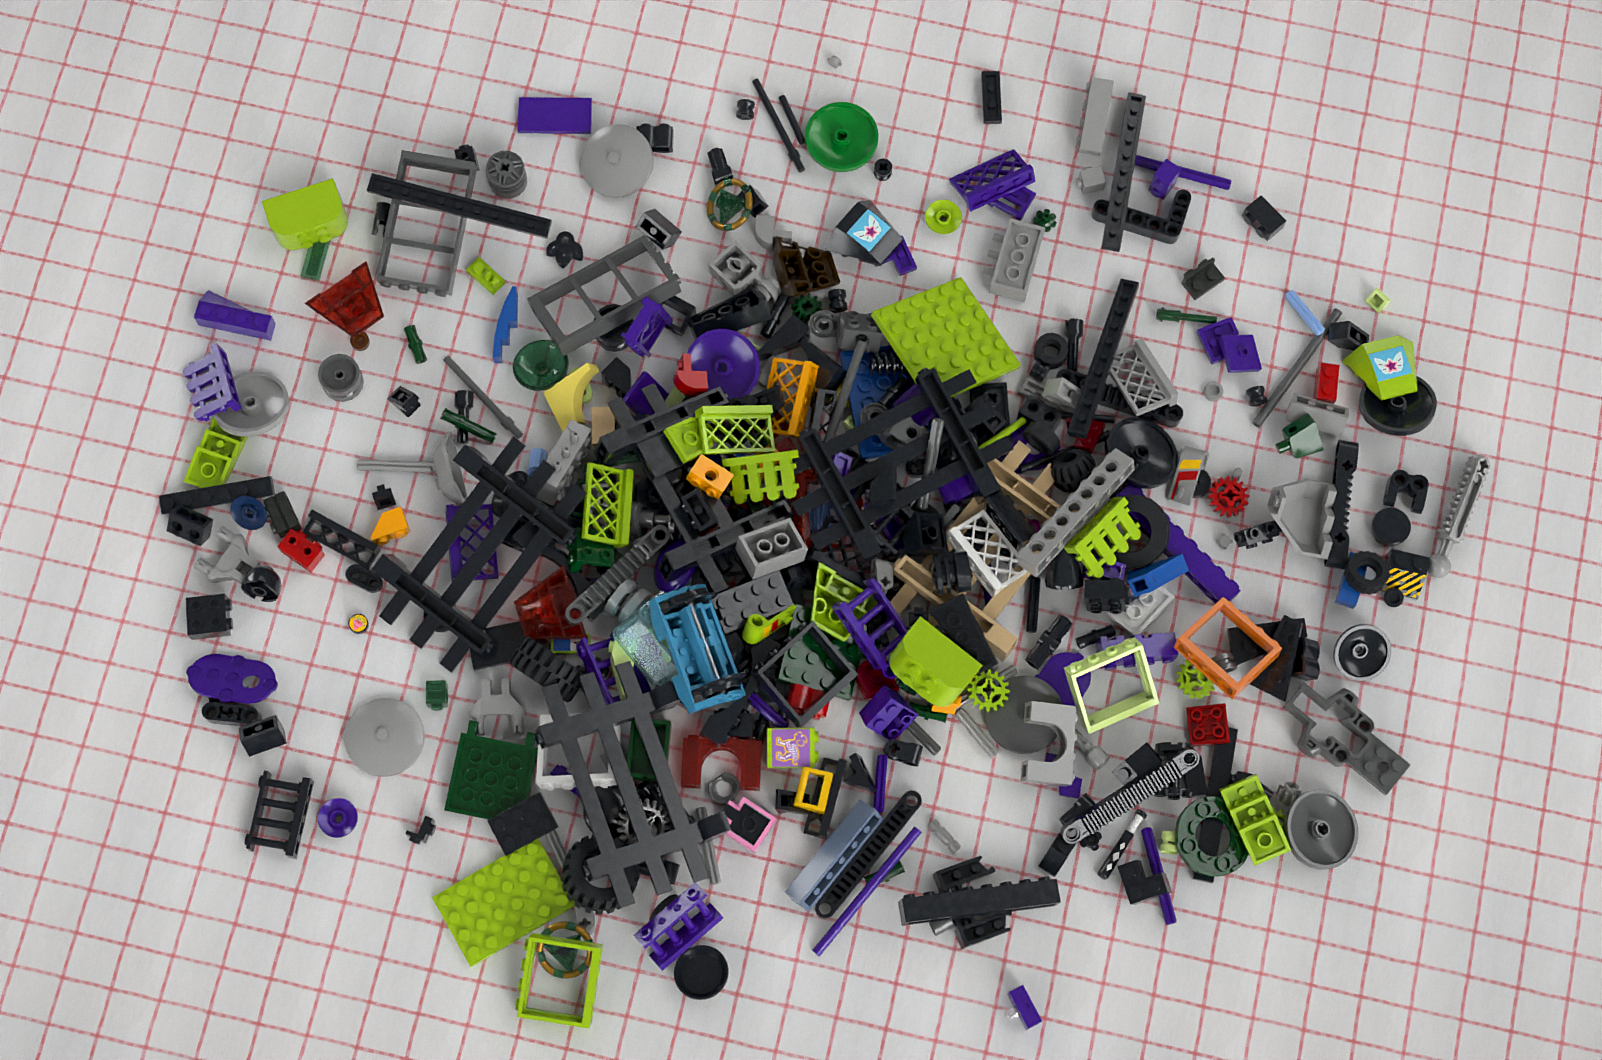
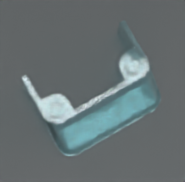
M662 590L646 600L613 630L614 639L654 688L673 681L672 678L679 675L671 652L662 641L658 642L655 632L650 627L652 621L648 602L664 594Z

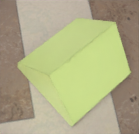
M1376 287L1365 302L1377 313H1380L1389 304L1391 299Z

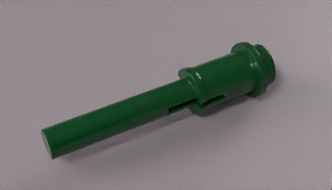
M1164 307L1157 309L1156 320H1160V322H1163V320L1174 322L1182 320L1211 324L1217 322L1216 316L1181 313L1180 310H1167Z

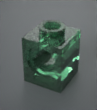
M446 680L426 681V705L431 710L440 711L444 707H448V683Z

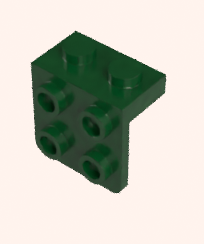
M576 527L578 529L576 533L577 538L571 545H567L569 547L567 563L570 564V572L578 573L584 563L612 567L614 565V545L581 538L582 528ZM588 529V534L595 535L598 533L597 530ZM604 531L609 539H613L611 532Z

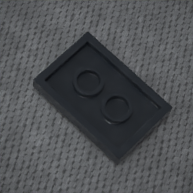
M541 792L487 820L505 856L559 828Z

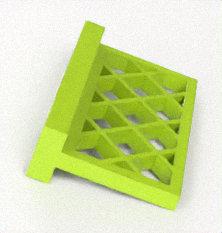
M772 405L702 406L695 411V418L699 419L703 454L774 453L775 444L770 415L773 413ZM724 420H728L733 425L730 431H727L721 425ZM741 420H745L751 425L747 431L739 425ZM758 420H765L766 428L764 431L756 425ZM705 421H711L715 425L712 432L706 428ZM718 428L726 435L722 441L714 435ZM735 428L743 434L739 441L731 434ZM752 428L761 434L757 440L749 434ZM745 437L753 443L750 448H746L741 443ZM762 437L768 441L769 448H764L758 443ZM710 438L718 444L715 449L708 448V440ZM727 438L736 444L733 449H729L724 444Z
M591 462L587 463L585 484L587 494L584 498L581 538L611 544L615 548L629 545L634 470H621ZM593 469L599 471L602 476L600 479L596 480L592 475ZM610 473L617 474V482L615 484L608 477ZM603 479L610 487L605 492L599 485V482ZM594 486L600 493V496L596 499L591 494V488ZM611 490L616 496L613 503L606 495ZM601 498H603L608 505V507L604 510H602V508L597 502ZM592 505L599 512L595 518L590 513ZM609 509L614 513L613 521H610L605 514ZM600 516L607 524L603 529L596 522ZM590 524H593L598 532L595 535L588 534ZM608 527L613 532V539H609L604 533Z

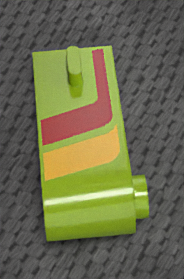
M794 604L769 621L759 614L750 615L742 631V638L750 644L760 642L785 624L787 625L793 621L792 615L796 606Z

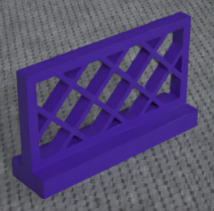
M1014 149L949 178L950 184L966 202L970 212L1036 182L1033 167L1030 164L1027 165ZM1011 157L1015 158L1014 162L1006 161V159ZM997 165L998 169H991L990 167ZM1003 166L1011 167L1010 170H1002ZM976 173H982L981 177L973 175ZM987 174H995L994 178L986 177ZM966 180L965 184H958L957 182ZM971 181L978 182L977 185H969Z
M454 504L446 505V525L461 506H454ZM482 504L476 512L477 514L480 510H488L489 516L485 521L476 514L473 516L481 523L476 531L468 525L465 527L473 533L466 541L459 535L449 548L451 582L469 560L462 555L461 551L463 548L468 546L475 552L476 548L469 544L472 538L476 536L483 541L484 538L478 534L481 528L485 526L491 531L494 527L492 504ZM496 551L491 556V558L493 557V562L490 559L487 562L494 568V574H485L481 570L479 572L481 575H477L474 580L499 578Z

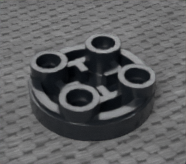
M1385 508L1374 516L1371 529L1376 542L1387 546H1396L1408 538L1411 531V523L1403 511L1397 508Z

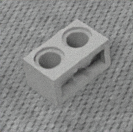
M1062 377L1048 379L1042 397L1065 412L1074 413L1082 390Z

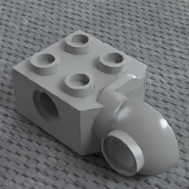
M734 241L708 264L710 274L733 296L751 287H755V290L765 301L776 302L778 290H780L779 284L771 276L765 278L762 275L761 264L737 241Z

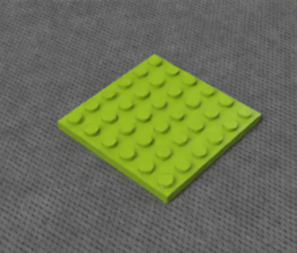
M962 277L874 310L871 314L914 381L918 372L924 368L931 369L934 367L942 383L970 369L977 383L950 397L1018 370L1021 367L1020 362Z

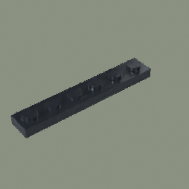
M272 476L159 495L161 514L166 515L170 514L179 504L194 510L229 504L242 495L252 496L256 499L274 496L275 491Z

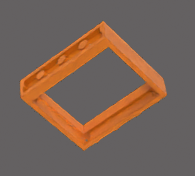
M1224 597L1177 639L1174 646L1181 655L1232 700L1279 656L1282 650L1277 641L1271 639L1261 627L1256 626L1246 614L1241 613L1231 601ZM1219 611L1268 653L1239 682L1235 681L1189 640Z

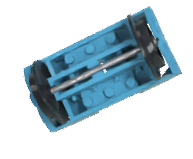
M697 584L691 587L685 586L678 591L674 590L657 596L648 602L651 610V621L658 642L667 641L679 674L672 678L675 689L689 714L717 704L738 700L746 695L741 679L747 676L746 672H737L711 601L717 596V593L708 592L705 584ZM668 602L669 607L662 614L660 605ZM692 694L702 695L704 700L695 704Z

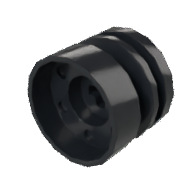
M967 551L953 552L952 561H948L946 553H942V562H940L938 554H933L931 574L937 595H943V586H945L947 594H951V585L956 586L958 593L971 592V573Z

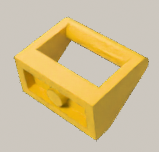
M802 767L794 806L824 815L833 781V773ZM809 774L824 778L818 806L802 802Z

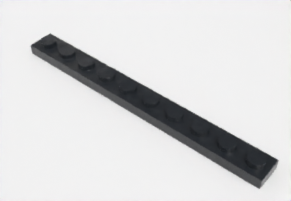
M1130 92L1127 95L1101 249L1119 252L1121 248L1146 100L1145 95Z
M374 173L371 174L366 190L368 193L545 239L548 238L552 224L551 219Z
M1120 279L1067 430L1070 436L1087 438L1135 300L1139 282Z

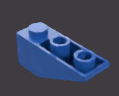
M1180 553L1127 572V581L1134 597L1154 591L1188 572L1189 569L1183 554Z

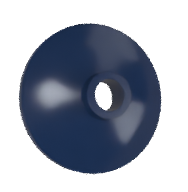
M242 495L232 502L230 512L232 518L239 526L247 530H258L264 526L267 521V511L258 499Z

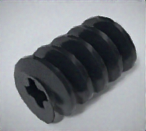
M874 352L873 355H870L869 371L871 376H873L874 371H877L878 376L881 375L882 371H884L885 376H888L889 371H892L893 376L896 375L897 371H899L900 376H903L904 371L909 374L897 354L894 356L892 352H889L888 355L885 352H881L879 356L878 352Z

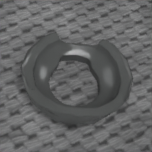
M721 773L720 776L709 782V795L712 800L720 804L728 803L729 800L734 801L740 791V783L737 777L731 773ZM721 780L729 783L732 787V792L727 797H722L717 793L715 785Z

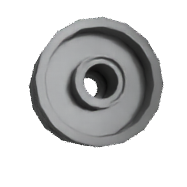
M632 578L625 580L616 589L604 608L605 612L611 617L618 616V622L625 628L631 626L641 616L649 605L648 602L652 599V594L645 588L638 590L639 583Z

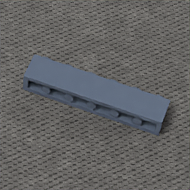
M859 800L815 853L809 863L802 869L796 879L789 885L785 893L795 903L809 912L883 821L882 816L876 809Z

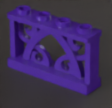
M645 296L641 302L644 306L627 333L623 332L621 336L625 339L623 342L641 357L646 355L650 358L651 354L649 351L666 324L670 326L673 319L661 305Z

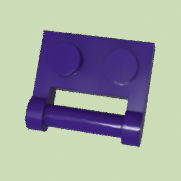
M1023 187L1002 197L1021 207L1020 211L999 200L988 203V205L1015 217V220L1021 221L1036 197V193Z

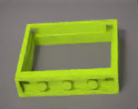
M531 933L529 939L526 938L524 950L527 951L526 958H523L521 962V970L524 973L523 978H520L518 982V990L521 993L520 998H517L515 1003V1010H518L517 1017L590 1028L604 944ZM537 942L592 951L583 1016L527 1007Z

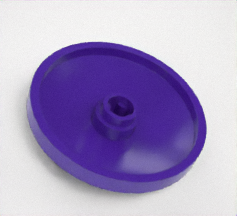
M730 329L711 330L699 336L688 349L687 354H690L692 371H707V391L720 386L723 392L727 393L730 400L732 398L740 399L745 395H749L755 388L760 376V358L752 342L741 333Z

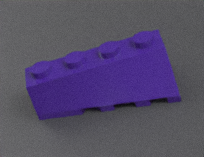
M209 290L198 301L194 314V319L199 326L269 341L272 339L276 325L271 315L253 312Z

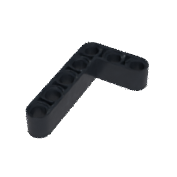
M1184 189L1176 192L1167 219L1127 207L1124 230L1166 244H1174L1179 238L1191 202L1190 192ZM1100 199L1094 203L1091 215L1095 221L1105 224L1109 201ZM1178 199L1185 200V203L1179 202ZM1097 209H1103L1105 212L1100 213ZM1173 215H1178L1180 219L1174 218ZM1132 220H1138L1140 224H1135ZM1151 225H1154V226H1156L1158 229H1156V230H1155V229H1152L1150 226H1151ZM1167 231H1173L1175 235H1170Z

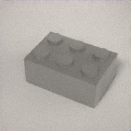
M791 518L738 536L735 546L752 580L804 561L808 550Z

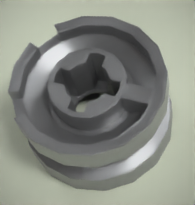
M1224 653L1211 658L1226 673L1237 669L1236 663L1232 660L1234 658L1232 653Z

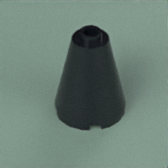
M1063 548L1048 564L1045 577L1047 588L1062 590V587H1068V590L1083 586L1079 561L1075 558L1077 554L1067 553Z

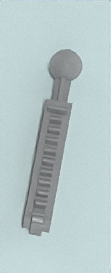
M1482 454L1471 456L1468 462H1466V468L1463 469L1464 473L1460 477L1461 481L1458 482L1459 486L1455 489L1456 493L1453 496V501L1450 502V509L1447 510L1448 514L1445 516V521L1442 522L1443 526L1437 530L1439 532L1438 539L1442 543L1438 553L1429 558L1427 571L1432 577L1443 578L1448 575L1451 569L1448 557L1452 546L1464 540L1462 535L1465 534L1464 530L1468 527L1467 523L1470 521V515L1473 514L1472 510L1476 506L1475 502L1478 501L1477 497L1481 494L1480 490L1484 486L1483 482L1486 481L1485 477L1490 469L1488 458H1485Z

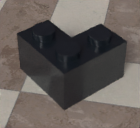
M1134 860L1117 866L1130 905H1137L1172 893L1166 873H1158L1146 878L1140 860Z

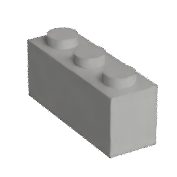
M1293 393L1287 409L1286 421L1292 423L1308 413L1316 422L1318 430L1329 435L1341 436L1348 420L1349 408Z

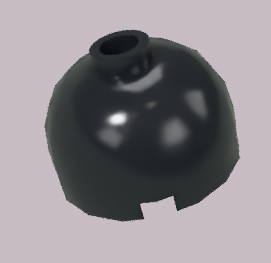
M259 566L250 569L241 583V589L246 595L253 599L256 596L262 597V602L276 601L282 587L280 577L269 566Z

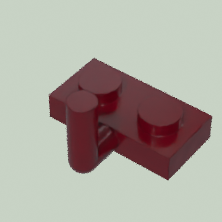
M1068 417L1065 419L1067 430L1069 428L1072 417ZM1093 420L1086 439L1074 437L1076 440L1073 444V449H1082L1092 454L1105 429V422Z

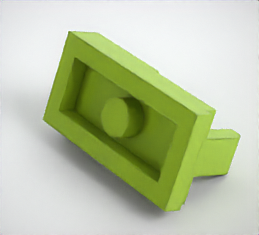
M480 257L466 269V272L492 295L506 284V281Z

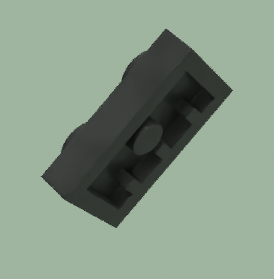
M1213 257L1209 260L1204 259L1198 264V268L1195 270L1190 269L1183 275L1184 278L1181 284L1194 300H1197L1225 280L1223 274L1215 266V259Z

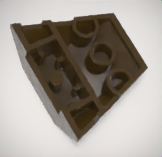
M776 236L773 266L782 294L794 297L840 284L831 253L811 246L808 248L798 246V243L794 241L792 243L782 241V237Z

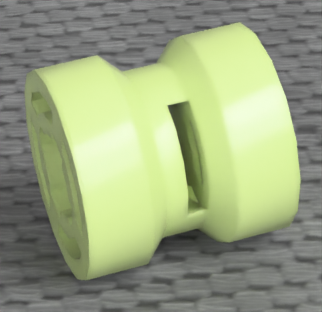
M1162 831L1161 839L1163 842L1160 845V852L1179 854L1175 844V832Z

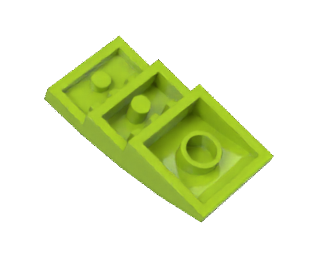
M213 416L209 429L205 430L200 446L196 447L183 482L200 488L226 484L247 437L233 435L224 431L217 424Z
M1257 774L1219 789L1254 866L1291 851Z

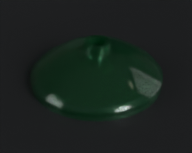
M537 340L527 344L517 353L513 362V373L518 383L524 388L533 391H543L554 387L565 377L569 368L568 356H563L554 342L550 340Z

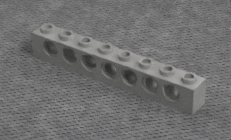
M1116 448L1111 453H1108L1104 457L1103 462L1092 470L1091 475L1080 483L1079 488L1068 496L1063 506H1059L1056 509L1052 518L1044 522L1041 530L1031 536L1029 543L1019 549L1017 553L1018 565L1037 577L1135 470L1134 459Z

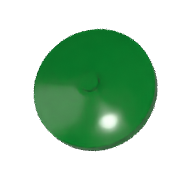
M835 102L821 107L811 116L806 126L805 144L812 159L823 168L834 172H850L864 166L875 154L878 146V128L873 117L862 107L848 102Z

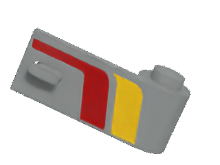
M1189 446L1180 449L1178 454L1179 463L1168 500L1190 506L1200 471L1205 468L1208 461V451Z

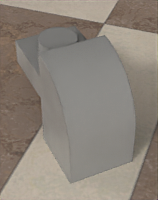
M756 215L755 235L757 242L763 248L772 251L776 236L782 237V241L792 243V231L774 230L775 216Z

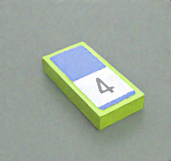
M551 634V651L555 654H577L576 645L582 638H586L588 645H590L591 635Z

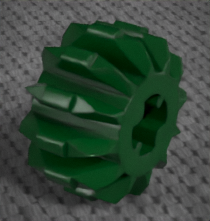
M810 293L807 294V297H804L802 294L800 299L795 298V304L791 305L792 315L794 314L800 320H803V323L807 324V321L810 320V317L815 312L823 310L821 308L822 302L817 301V296L811 298Z

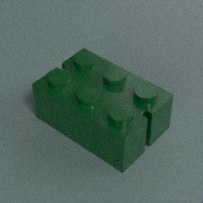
M653 719L656 733L668 763L672 729L671 721ZM635 720L631 721L627 765L633 781L644 782L645 778H648L650 782L655 781L657 783Z

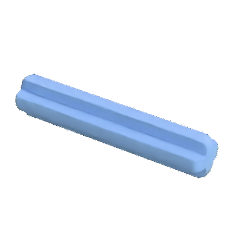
M1294 290L1287 292L1285 298L1315 335L1319 336L1325 330L1324 326Z

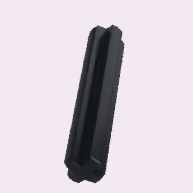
M1039 577L1030 578L1026 626L1028 633H1036L1041 582Z

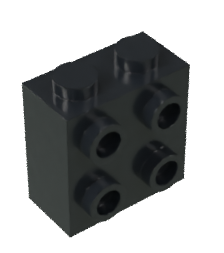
M1090 578V580H1085L1084 600L1087 611L1095 614L1102 613V611H1110L1113 614L1126 612V605H1130L1129 587H1125L1124 580L1119 578H1110L1109 580Z
M225 593L187 597V635L190 639L231 636V629H233V619L230 618V611H232L231 599Z

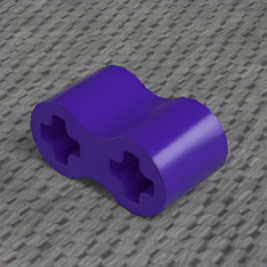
M967 475L938 488L945 506H950L961 500L973 497L970 480Z

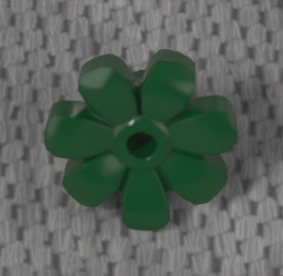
M1045 209L1044 213L1041 210L1036 212L1037 217H1034L1033 224L1045 227V232H1050L1051 227L1056 226L1057 222L1054 221L1056 215L1054 213L1050 214L1049 209Z

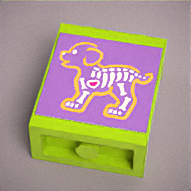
M767 727V768H815V763H819V752L815 751V743L819 742V733L815 731V727Z

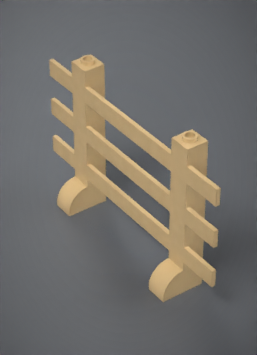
M1018 441L1002 463L995 459L987 464L1001 488L999 491L1009 495L1017 503L1015 508L1017 510L1020 509L1026 518L1029 514H1032L1044 523L1052 518L1056 509L1060 506L1045 495L1054 483L1051 475V463L1048 464L1033 485H1031L1014 472L1031 451L1029 447ZM973 498L946 531V535L950 529L961 525L982 511L984 502L978 505L975 498ZM964 528L960 532L964 535L968 529ZM993 534L988 541L998 543V536ZM947 540L948 551L950 552L953 547ZM987 545L986 553L997 555V547ZM906 554L902 559L898 558L894 563L893 575L905 583L890 601L899 616L917 593L936 607L962 594L955 592L953 589H951V594H947L946 588L943 586V595H937L932 582L931 571L928 569L933 555H927L920 565ZM985 557V563L989 566L993 559ZM1019 565L1014 569L1016 572L1023 570ZM1029 572L991 598L982 611L967 601L994 655L1002 662L1014 650L1018 638L994 620L1031 575ZM972 573L971 587L978 580L974 573ZM929 614L928 623L933 627L939 625L934 617Z

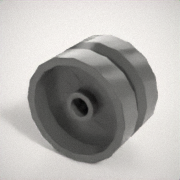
M345 354L331 355L319 367V382L328 397L341 402L352 400L363 389V374L356 361Z

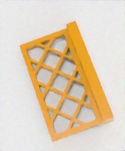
M773 357L766 389L773 387V384L779 380L783 386L781 391H786L789 396L785 400V405L791 401L794 405L793 410L788 414L784 406L781 408L785 416L780 420L776 421L775 417L772 418L774 422L772 425L773 434L790 436L797 439L799 432L805 429L819 368L812 361L803 362ZM778 363H784L787 369L778 374ZM797 366H803L801 374L796 377L792 370ZM790 373L793 380L785 385L781 378ZM796 383L798 386L797 392L791 395L788 388ZM785 420H788L790 423L788 431H782L779 426Z

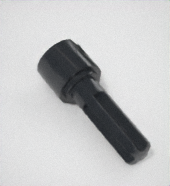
M1075 318L1069 319V322L1065 320L1064 335L1068 338L1069 349L1067 369L1077 371L1078 345L1079 339L1083 336L1084 325L1083 320Z
M458 390L455 392L454 407L458 409V415L461 416L462 414L465 418L469 419V410L473 408L474 392ZM461 428L457 429V443H468L467 431Z

